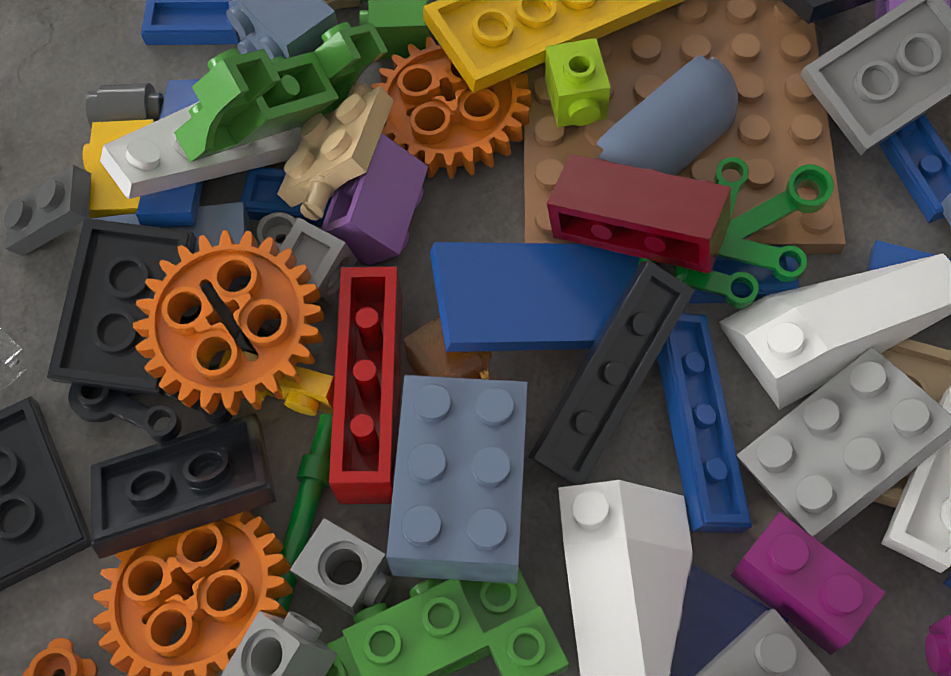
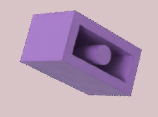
M381 133L367 172L347 181L335 190L321 230L346 242L354 256L368 266L400 255L409 240L408 228L414 209L423 197L424 190L422 185L428 166Z

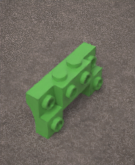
M349 22L338 24L321 36L324 43L315 51L286 59L280 56L270 60L265 49L240 54L236 48L224 51L212 58L207 63L210 71L192 86L200 102L189 109L188 112L191 118L174 132L189 161L193 162L303 126L314 115L318 113L326 115L337 109L348 98L351 86H355L361 74L372 63L388 52L374 24L368 23L352 28Z
M519 568L517 584L452 579L444 582L443 579L430 578L413 587L409 591L411 598L388 608L386 603H379L362 610L353 617L354 625L342 630L344 636L326 644L338 654L326 676H449L490 656V653L501 676H548L554 672L557 676L567 671L569 662L541 606H537Z

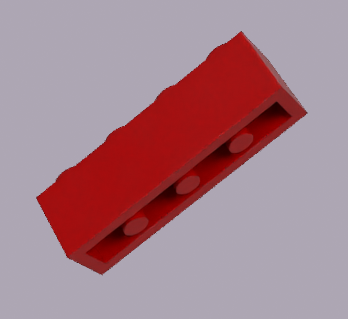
M397 266L341 267L329 484L339 504H392L399 435L403 305Z

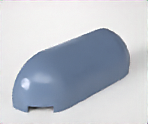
M702 55L695 57L599 139L596 144L603 149V152L598 158L612 163L641 169H655L661 173L677 175L733 124L738 110L739 98L737 85L731 72L720 60L714 57L710 60H707Z

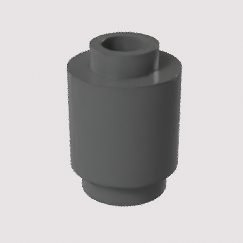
M151 83L101 85L97 91H89L87 93L86 115L88 123L92 129V122L150 119L158 121L164 97L162 93L155 92Z

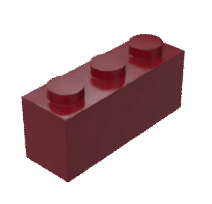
M570 154L547 201V208L554 238L710 274L730 224L731 187L715 184L708 180H695L661 173L655 169H641L612 163L601 158H588Z

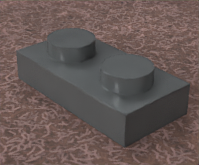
M72 165L56 176L45 180L40 186L21 198L12 201L4 216V225L7 227L5 249L25 256L84 221V218H88L91 173Z

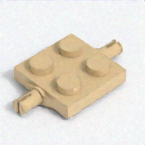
M355 83V86L352 85L348 98L337 109L326 115L318 113L311 117L300 130L302 139L296 152L284 166L286 175L277 194L291 207L303 203L300 211L306 218L310 220L321 219L328 199L333 196L335 190L347 181L367 172L394 100L381 86L371 90L366 84Z

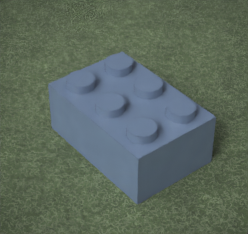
M404 375L386 555L393 576L517 584L528 382Z

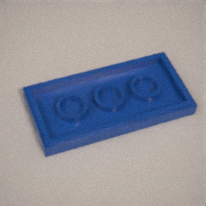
M434 242L430 250L445 351L591 349L638 268L640 257L584 244Z

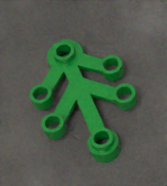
M728 157L720 161L714 176L715 184L731 187L730 220L737 194L745 187L749 175L747 164L737 157ZM813 164L798 167L791 174L786 185V191L730 221L717 256L770 269L775 278L782 282L789 283L798 280L807 266V257L803 250L792 245L778 248L746 240V238L795 211L814 213L821 210L827 204L833 192L834 184L829 172ZM727 169H733L739 172L741 179L736 182H729L723 178L721 173ZM801 187H810L815 191L816 198L805 200L799 196L797 190ZM782 257H792L797 261L799 268L792 272L786 271L780 266L779 259ZM640 258V259H639L638 266H639L640 262L646 261V260H648V259ZM650 260L651 262H653V263L656 264L657 266L660 265V264H664V263H661V262H657V261H652V260ZM671 265L675 270L674 277L693 289L724 296L726 302L734 308L743 309L749 307L755 301L759 292L758 281L747 272H736L730 276L712 270L708 274ZM739 282L749 286L751 295L746 298L736 297L731 291V286Z

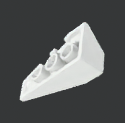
M939 254L766 295L752 303L749 307L743 308L719 322V325L780 410L822 387L872 346L882 353L951 314V261L944 254Z
M622 480L559 487L563 543L580 676H671L670 669L677 632L681 624L687 579L690 576L693 560L684 496Z

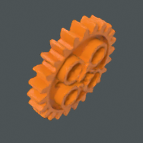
M426 37V49L421 51L412 44L407 45L410 56L407 59L395 54L391 56L394 70L380 68L379 74L382 83L372 84L371 90L381 86L394 100L382 134L428 166L427 173L429 178L434 177L439 167L446 168L449 179H454L457 167L464 166L471 176L475 175V162L481 160L485 165L492 168L494 167L493 153L495 151L509 156L511 154L510 140L516 142L523 140L522 126L530 123L529 108L532 107L527 73L516 74L473 93L441 45H436L431 37Z
M223 230L219 245L212 246L208 239L201 235L199 236V251L194 254L183 245L178 246L181 262L175 266L168 261L161 260L159 264L167 276L163 281L148 278L145 281L147 286L155 293L154 298L140 299L136 302V305L149 316V318L133 323V328L141 336L147 337V339L135 346L136 350L144 358H152L144 367L145 370L155 379L162 377L159 386L169 395L179 391L178 400L185 406L190 408L200 398L201 407L208 414H213L220 400H222L225 408L232 415H237L241 399L246 398L256 410H259L262 404L261 393L266 390L279 400L283 398L279 381L286 378L291 382L299 384L302 380L294 369L296 363L314 364L315 359L305 345L322 343L323 340L319 330L310 325L325 320V315L320 306L312 304L320 299L321 295L316 284H307L312 276L306 265L303 264L295 267L297 259L290 248L278 254V247L271 237L264 240L258 248L257 241L251 231H246L240 243L235 244L228 230ZM251 276L249 284L244 289L237 292L228 291L230 284L236 278ZM205 283H211L224 304L233 314L235 321L257 351L258 358L255 361L247 359L239 343L228 331L225 322L202 290ZM194 306H202L199 316L193 322L180 324L183 313ZM270 319L281 320L279 330L268 337L257 336L259 327L265 321ZM231 350V358L224 367L218 370H209V362L217 352Z
M248 510L114 554L122 561L119 567L102 569L100 575L112 583L111 589L100 591L94 594L93 598L108 609L93 618V624L107 632L98 643L100 647L113 655L110 661L112 666L125 674L128 672L127 676H217V673L224 671L259 611L285 619L288 612L276 602V598L285 597L293 593V588L289 583L280 577L291 569V564L282 554H279L284 546L274 533L269 534L271 528L260 516L254 518ZM213 546H216L211 556H209L207 559L203 561H200L203 553L206 550ZM162 578L159 587L154 592L148 594L151 586ZM241 592L238 602L232 608L223 611L227 599L233 594ZM186 625V631L182 638L175 644L170 645L173 634L180 627Z

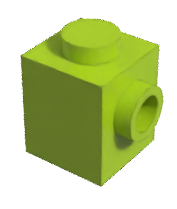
M597 38L546 46L545 83L557 127L569 125L585 126L598 120L607 119L611 87Z

